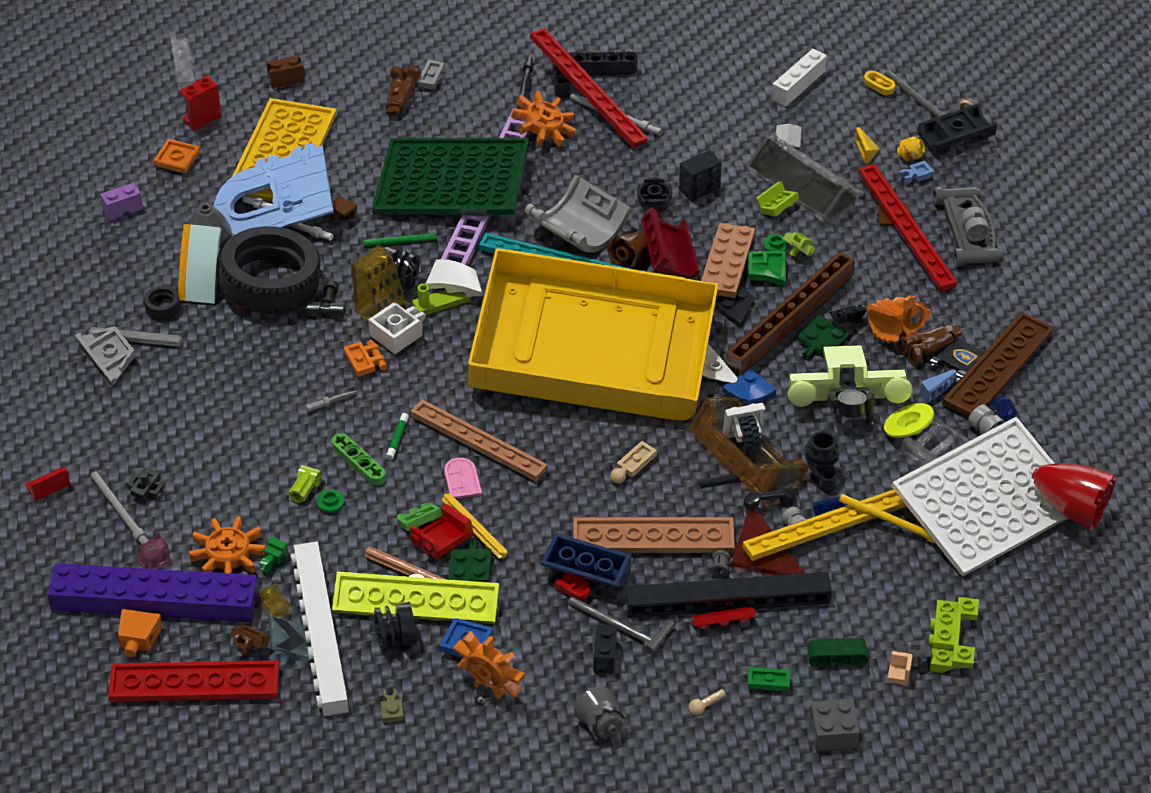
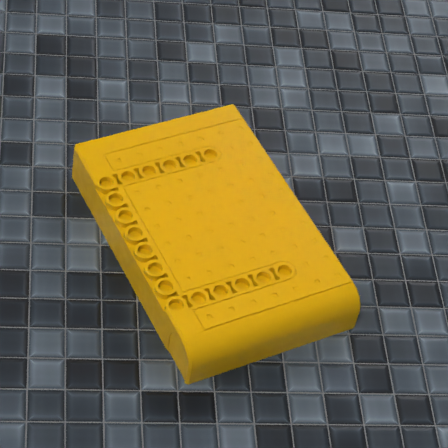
M497 248L469 357L468 387L681 421L690 419L695 415L718 284Z

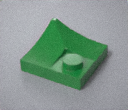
M785 251L749 252V280L767 281L786 286Z

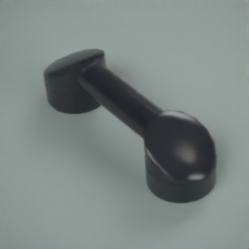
M783 487L782 490L761 493L752 491L745 496L743 505L748 510H756L759 507L760 501L777 498L784 505H793L796 495L787 487Z

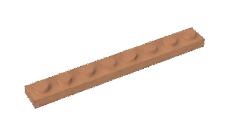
M423 399L411 410V416L536 482L548 470V464Z

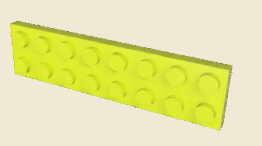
M337 572L332 611L333 613L374 616V608L380 607L383 616L385 615L384 606L388 605L391 614H394L397 603L409 601L414 619L453 621L454 618L472 623L495 624L499 583Z

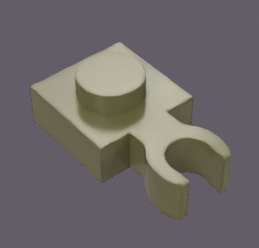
M394 688V694L387 695L386 689H384L385 701L381 702L383 723L404 721L402 699L397 700V690Z

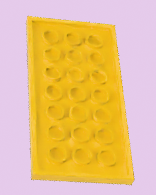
M270 98L232 177L239 172L255 167V163L262 158H265L266 162L268 161L267 157L271 155H276L281 159L290 156L292 151L299 146H302L303 150H305L304 145L312 143L316 147L323 145L337 115L336 109ZM271 187L246 194V196L264 199L265 202L273 203Z

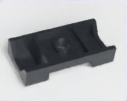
M980 103L919 123L917 134L936 156L950 151L953 144L976 136L982 140L996 135L997 123L989 124L983 117Z

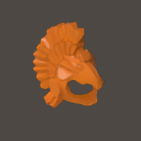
M909 295L907 298L896 297L893 301L885 298L883 301L877 300L876 303L868 304L866 307L868 314L866 316L874 337H877L882 342L897 343L899 335L912 336L914 333H917L930 317L931 310L925 308V303L917 302L915 296L911 297ZM920 310L921 318L918 323H910L911 318L916 316Z

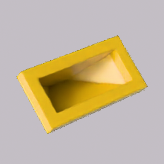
M860 127L856 128L855 142L864 163L867 164L880 148Z

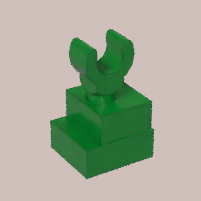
M274 537L269 539L267 542L268 546L264 550L265 558L259 563V565H262L261 571L269 573L273 563L280 566L287 559L289 552L286 542Z

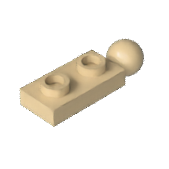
M641 441L617 462V468L613 469L610 474L611 480L616 484L624 482L626 474L633 477L657 456V450Z

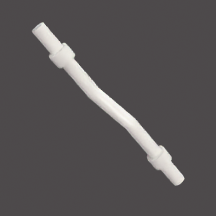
M246 195L243 197V202L254 205L257 209L273 205L258 197L253 198ZM302 223L292 226L294 229L309 233L315 238L321 237L330 241L333 239L332 233L323 231L322 228L317 226L311 227Z

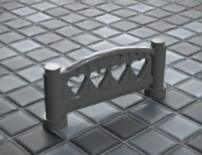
M933 187V204H944L959 248L953 251L954 266L963 267L964 264L1002 261L1003 252L998 248L996 249V235L993 222L988 211L979 200L981 198L980 188L942 189V187ZM970 203L972 204L971 207L983 209L990 229L989 235L983 239L985 241V248L972 244L976 241H971L967 238L961 219L962 213L966 209L961 208V205Z

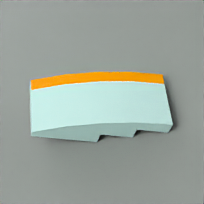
M184 224L178 284L180 301L215 304L218 285L219 253L221 250L219 247L220 227Z

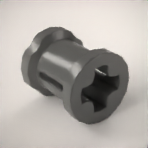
M723 550L715 551L712 554L713 565L710 572L716 577H725L729 571L727 562L730 561V555Z

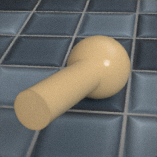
M721 689L703 700H692L688 706L689 712L693 715L703 714L706 707L726 697L724 690Z

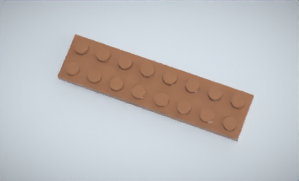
M733 517L573 518V538L623 553H715L718 550L734 553Z

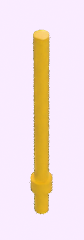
M841 494L840 502L925 537L931 543H935L924 528Z

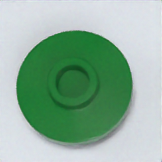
M773 234L764 239L763 246L766 251H786L789 248V243L783 239L784 236Z
M325 490L317 496L316 503L322 511L335 512L344 505V496L337 490Z

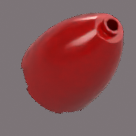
M1068 463L1041 465L1039 468H1035L1031 477L1034 479L1033 483L1040 494L1057 511L1073 522L1090 530H1094L1102 519L1103 511L1108 501L1111 500L1117 480L1115 475L1101 469Z

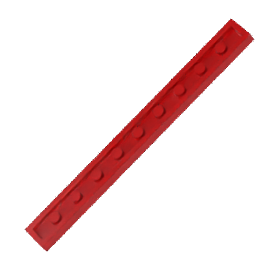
M545 28L530 33L529 38L632 148L647 142V136Z
M873 164L859 168L858 174L938 290L944 291L956 287V279L877 166Z

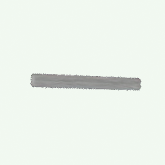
M91 327L89 334H92L94 330H105L106 328ZM119 330L127 342L179 347L182 342L179 335Z

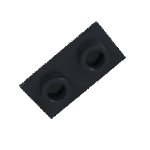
M859 305L857 307L852 306L830 311L829 313L837 328L863 323L862 317L867 312V308Z

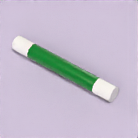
M402 413L386 454L388 460H393L409 418V415L406 413Z

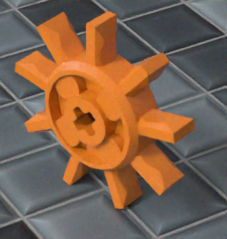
M536 91L533 97L534 102L531 103L524 96L520 95L516 104L524 110L514 108L511 113V118L524 120L525 122L518 132L520 135L531 130L538 135V146H541L545 137H551L555 144L561 147L565 139L560 133L572 138L576 129L564 122H571L575 114L574 112L561 113L558 109L560 98L557 97L552 103L542 100L540 91Z
M240 516L236 517L232 527L225 528L220 527L216 518L211 519L214 532L210 536L194 531L193 541L204 545L205 548L189 551L191 562L203 559L208 560L201 568L202 572H212L217 567L224 569V573L233 574V568L243 566L253 574L255 566L248 559L249 555L265 556V545L249 544L262 537L261 528L258 526L247 533L242 532Z
M470 631L453 647L455 652L464 657L457 665L458 669L469 670L476 679L474 687L478 688L483 684L492 688L496 699H500L506 691L515 698L522 690L519 683L526 676L525 673L511 668L509 662L515 655L512 652L503 655L494 648V638L492 636H489L481 644L474 633Z

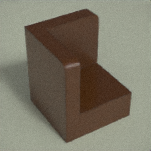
M340 196L332 202L334 212L329 214V218L333 221L346 215L353 220L357 218L356 205L346 198Z

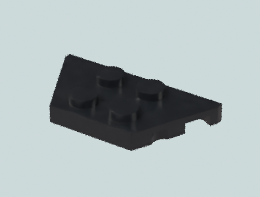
M739 285L736 298L717 295L714 309L741 328L744 318L749 313V308L754 303V295Z

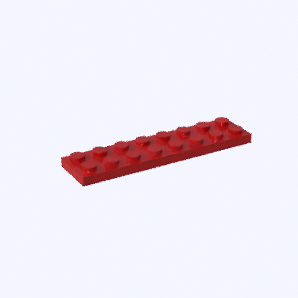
M279 660L112 663L108 698L109 702L277 699Z

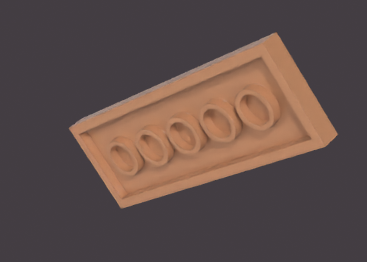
M719 223L701 279L703 282L717 283L718 296L736 298L755 235V228Z

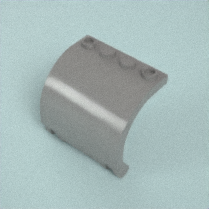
M576 175L565 195L552 209L544 212L540 209L537 210L536 206L528 204L525 208V213L529 215L530 219L582 251L590 253L597 252L606 247L609 241L619 234L632 211L631 207Z

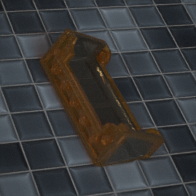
M706 398L689 430L751 491H758L760 493L782 490L783 487L791 488L801 482L809 468L802 460L797 459L789 464L762 437L760 438L761 449L759 451L743 453L736 437L727 438L723 434L725 410L744 406L737 398Z

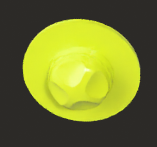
M923 403L907 405L898 409L887 418L884 430L887 435L894 438L919 434L932 422L934 411L931 406Z

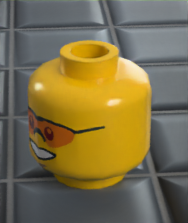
M914 136L901 140L897 152L899 157L908 162L921 158L925 152V146L921 139L919 140Z

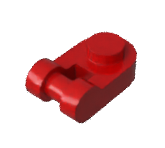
M564 573L563 578L558 579L554 583V588L558 592H564L580 601L586 600L590 596V584L579 576Z

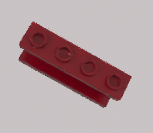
M650 207L642 217L641 223L653 270L666 275L693 280L698 275L700 269L687 222L682 220L678 226H674L660 221L657 210Z

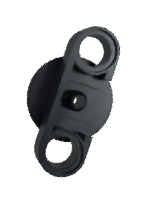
M818 431L811 436L805 448V461L819 489L822 492L831 493L836 489L837 472L833 465L839 459V446L835 436L827 431Z

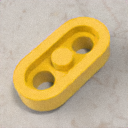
M876 71L865 73L864 84L883 95H890L895 91V82Z

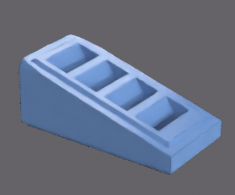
M951 370L922 381L920 396L923 400L929 403L954 386L956 371Z

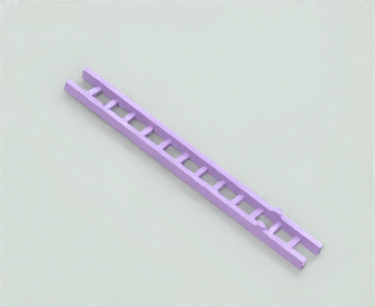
M510 114L499 138H528L531 130L521 135L510 131L512 126L521 127L525 124L524 121L511 118ZM462 215L441 259L449 260L450 256L463 258L461 263L468 266L492 215ZM468 219L480 221L478 228L467 226ZM462 231L475 234L472 240L460 237ZM457 243L469 246L467 252L454 250Z

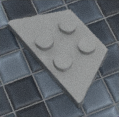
M116 326L106 328L105 330H94L92 334L82 336L81 333L75 335L77 341L112 385L116 383L136 355L134 349Z

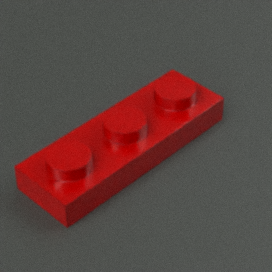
M749 606L691 616V623L694 626H698V629L709 628L710 624L718 623V626L728 625L731 620L737 619L738 622L750 621V617H756L755 609Z

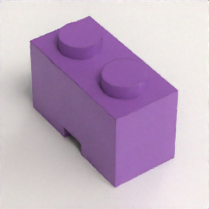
M135 183L100 194L102 208L109 221L122 217L125 212L133 213L143 209L141 193Z

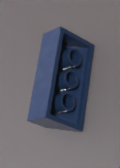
M555 533L541 561V565L618 588L625 584L630 574L631 555Z

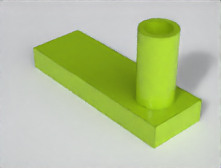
M420 284L418 286V299L412 300V306L417 308V314L423 312L429 315L470 302L471 297H466L465 292L447 293L446 290L429 295V286L427 284Z

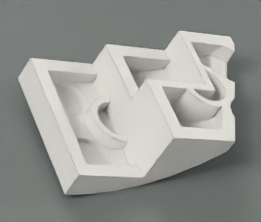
M443 259L435 261L426 282L429 289L445 288L447 293L465 292L466 297L483 295L476 270L456 261Z

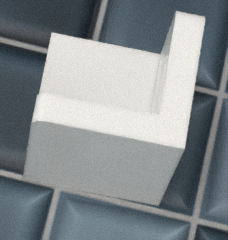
M792 124L777 125L776 146L800 147V126Z

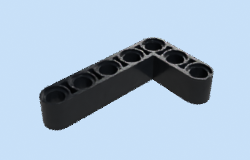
M567 52L588 75L635 74L638 70V56L634 52ZM554 64V94L556 97L566 98L570 94V80Z

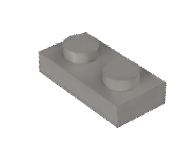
M428 60L418 80V87L434 90L445 69V63Z

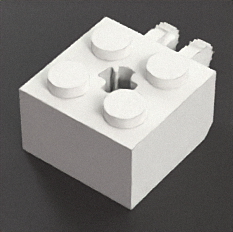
M392 303L368 319L370 336L396 354L423 335L422 322L425 320L426 314L423 312L417 314L418 310L415 306L405 310L397 303Z

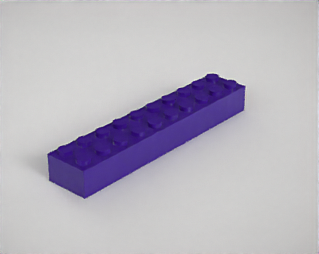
M55 563L47 596L50 610L121 614L122 609L160 614V617L253 622L259 589L257 575Z

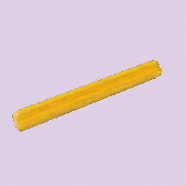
M444 494L442 502L444 504L447 503L471 520L474 535L488 549H492V553L498 559L506 558L507 550L451 494Z

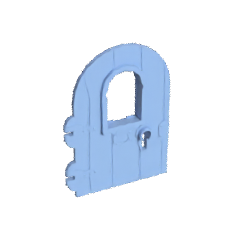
M308 143L304 145L305 150H303L302 146H299L292 151L290 156L281 159L276 155H271L267 157L268 161L266 162V159L262 158L255 163V167L239 172L227 180L216 196L214 207L227 219L234 235L254 227H290L334 212L322 145L316 147L314 144ZM271 187L273 205L245 214L234 212V204L239 198L246 194Z

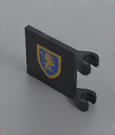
M958 338L938 356L931 358L930 362L932 364L929 368L936 371L942 363H945L957 370L955 383H958L985 352Z

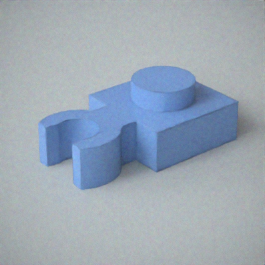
M926 161L910 165L909 169L901 170L900 178L905 177L904 183H910L912 179H916L919 182L933 177L934 171Z

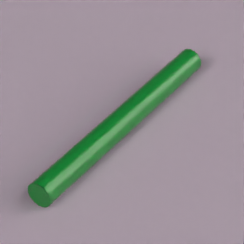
M436 233L363 240L364 247L434 241L436 240Z

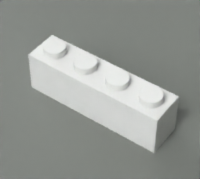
M815 49L810 50L773 83L772 100L784 106L792 102L826 71L827 55Z

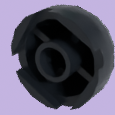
M647 178L644 180V183L638 184L637 200L644 210L648 211L651 207L656 209L657 212H661L670 205L673 189L670 183L668 185L664 182V179Z

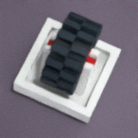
M750 404L725 410L724 438L736 437L743 453L755 452L761 449L760 434L764 421V404Z

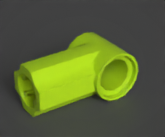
M302 465L298 471L297 480L288 492L289 497L297 503L305 501L312 488L319 486L322 479V471Z

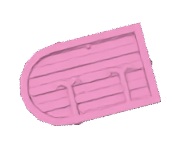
M455 458L447 462L444 475L449 494L455 499L482 495L477 469L472 461L466 458Z

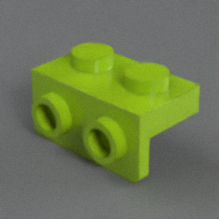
M778 181L756 197V202L761 214L774 217L780 215L784 209L791 207L799 199L798 192L785 191L783 183Z

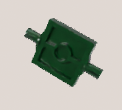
M818 315L798 335L797 341L807 348L802 353L805 359H809L813 353L824 357L823 347L842 346L848 340L850 333L842 328H837L834 322H830L821 315Z
M472 539L469 540V549H452L448 580L489 583L492 549H477L478 541L476 539L474 541Z

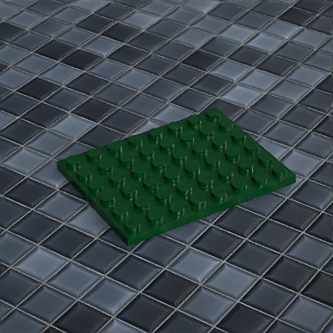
M391 138L374 198L372 213L382 215H514L530 144L529 138Z

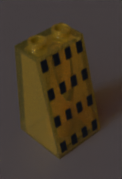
M378 245L351 264L355 312L369 321L368 319L392 303H397L405 310L408 309L390 252Z

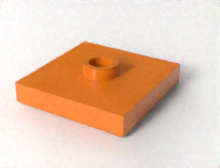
M168 139L153 160V166L186 174L200 153V147Z

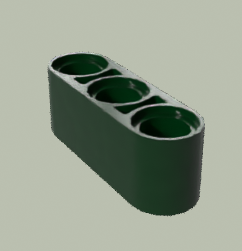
M862 638L813 639L807 643L808 661L814 667L860 666L866 664L869 660L867 643Z

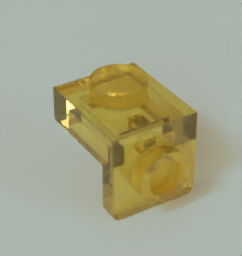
M276 583L259 590L263 608L271 616L281 615L290 609L289 602L281 595L279 586Z

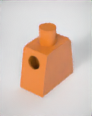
M122 609L118 638L120 647L124 649L126 656L135 657L137 651L147 652L150 650L162 630L160 614Z

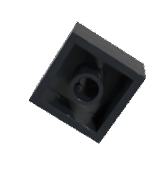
M710 150L681 162L679 190L690 201L719 190L721 188L722 162Z

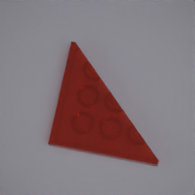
M749 510L731 561V566L770 575L804 574V570L787 549L753 561L749 558L742 547L743 542L772 532V529L757 510Z

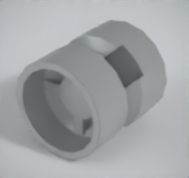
M971 207L962 213L961 219L969 240L981 241L989 235L990 229L983 209Z
M984 404L974 409L968 419V423L975 430L979 431L981 435L1005 423L1002 418L994 415V412Z

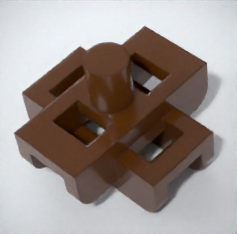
M246 625L233 627L230 634L234 637L232 644L242 648L241 654L246 656L249 655L251 648L257 647L260 649L266 647L269 642L267 635Z

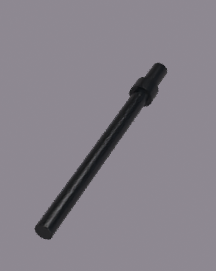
M527 56L522 69L523 77L519 96L522 95L525 98L530 73L533 71L532 56ZM517 105L516 109L523 110L519 105Z

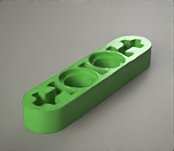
M342 433L332 437L333 450L370 484L378 486L385 482L384 468L351 438ZM349 452H357V453H358V454L355 455V456H349V455H348ZM365 462L370 464L367 467L360 466L361 463Z

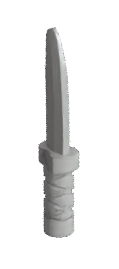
M357 391L347 392L332 398L324 397L320 401L305 405L306 410L311 412L323 406L328 407L330 403L357 394Z

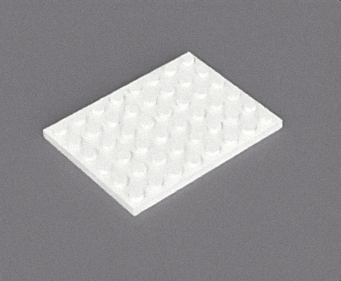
M1017 417L897 479L891 485L962 577L1068 519L1047 502L1034 485V479L1031 477L1035 468L1055 463Z

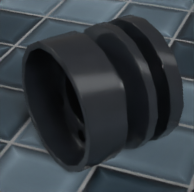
M390 246L385 247L377 262L376 267L379 273L375 275L376 282L378 284L382 282V285L387 286L385 280L389 278V287L394 285L396 289L400 288L406 292L410 291L418 276L420 267L419 256L414 253L410 254L407 251L402 253L400 249ZM390 257L392 260L391 265H389L387 259H389ZM383 262H384L385 267H386L384 270H382L381 265H380V264H382ZM394 273L396 274V277H397V279H396L395 281H393V278H392V275H393Z
M409 601L397 603L394 614H391L388 605L384 606L385 615L383 616L380 607L374 608L373 624L376 639L380 644L381 650H387V640L390 641L391 648H395L396 638H400L403 647L417 644L415 622Z

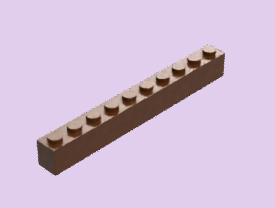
M841 251L837 253L726 352V365L730 370L739 376L757 363L854 275L855 259Z

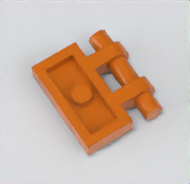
M369 340L367 346H363L362 342L343 347L344 353L357 377L375 372V366L380 367L381 370L387 368L384 355L380 354V348L373 340Z

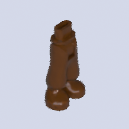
M409 65L406 68V72L399 66L391 68L390 76L393 80L390 84L387 99V116H398L404 110L408 97L415 88V83L421 77L422 73L419 67Z
M945 324L929 331L914 333L912 336L900 337L896 345L902 355L908 354L910 364L916 367L922 363V355H932L939 349L957 340V337L961 336L963 332L956 324Z

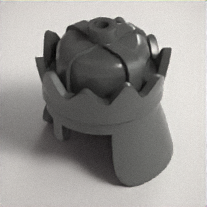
M595 687L586 691L580 696L574 707L575 717L588 726L596 740L599 737L607 739V737L612 735L618 736V730L621 726H624L623 719L627 718L615 704L611 690L606 687Z

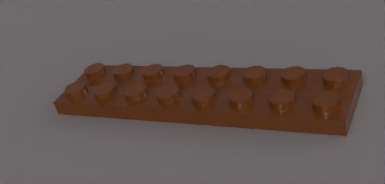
M1021 312L944 397L943 405L967 417H970L973 410L984 404L988 407L1052 335L1054 327Z

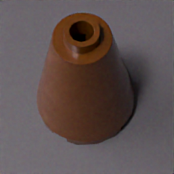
M644 231L616 236L609 241L607 247L608 252L610 251L612 256L610 260L614 265L630 269L635 268L649 252Z

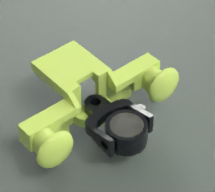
M862 346L823 347L828 373L790 374L788 399L795 406L804 407L813 401L828 400V394H830L833 414L838 412L843 417L858 418L866 413L864 423L872 425L875 423L873 420L874 399L885 398L886 396L893 403H902L909 399L913 389L912 384L906 380L905 370L867 371ZM854 367V381L846 379L840 382V368Z

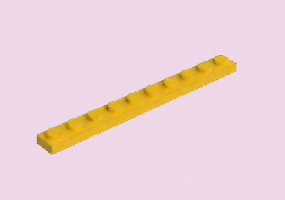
M894 489L860 501L886 513L907 507ZM847 505L743 542L742 547L753 561L876 517Z

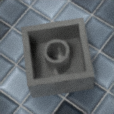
M854 700L812 701L810 721L815 750L858 748L860 732Z

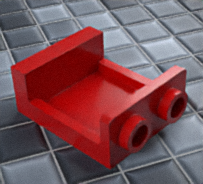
M209 76L180 90V94L186 99L187 115L183 116V123L193 131L222 116L218 84Z
M447 503L440 507L442 517L422 530L414 526L410 527L412 543L436 559L474 536L471 520Z

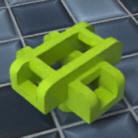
M788 232L783 237L785 241L793 245L789 254L796 257L799 250L809 256H812L815 251V247L812 246L813 241L802 233Z

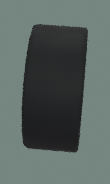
M154 287L144 297L146 313L153 319L168 320L177 315L180 310L179 294L172 287ZM161 299L173 301L163 307L152 305L155 301Z

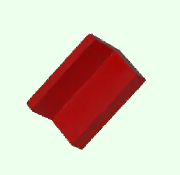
M66 468L54 470L26 483V489L35 501L71 485L68 470Z

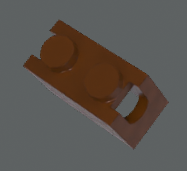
M300 55L266 62L267 76L271 88L305 82L304 65L301 63Z

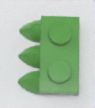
M423 503L421 509L413 508L409 510V514H398L397 520L400 527L410 531L411 526L418 529L420 525L436 521L438 517L442 516L441 508L432 503Z

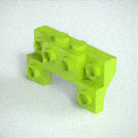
M958 597V602L937 600L935 618H931L930 630L934 631V634L929 635L928 646L932 647L931 672L943 673L956 668L973 669L975 647L960 646L958 643L960 621L977 620L979 599Z

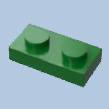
M749 667L747 689L789 692L791 670Z

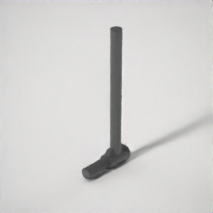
M571 597L568 604L609 625L617 626V629L644 642L645 650L649 654L656 652L665 641V637L675 626V623L669 620L659 632L649 636L574 597Z

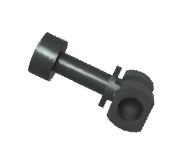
M325 281L323 291L326 293L325 298L320 302H308L306 307L307 316L320 317L321 313L331 314V317H345V303H335L332 300L333 295L337 294L339 284L336 281Z

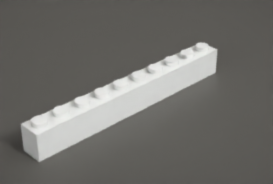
M318 542L294 545L295 553L291 554L292 565L297 566V569H294L295 581L300 582V584H296L298 596H302V600H299L300 610L305 612V615H302L303 627H308V631H305L306 644H311V647H307L309 660H314V663H310L312 676L316 675L317 679L313 680L315 692L319 691L320 694L316 696L317 706L322 708L323 716L348 712L347 695Z

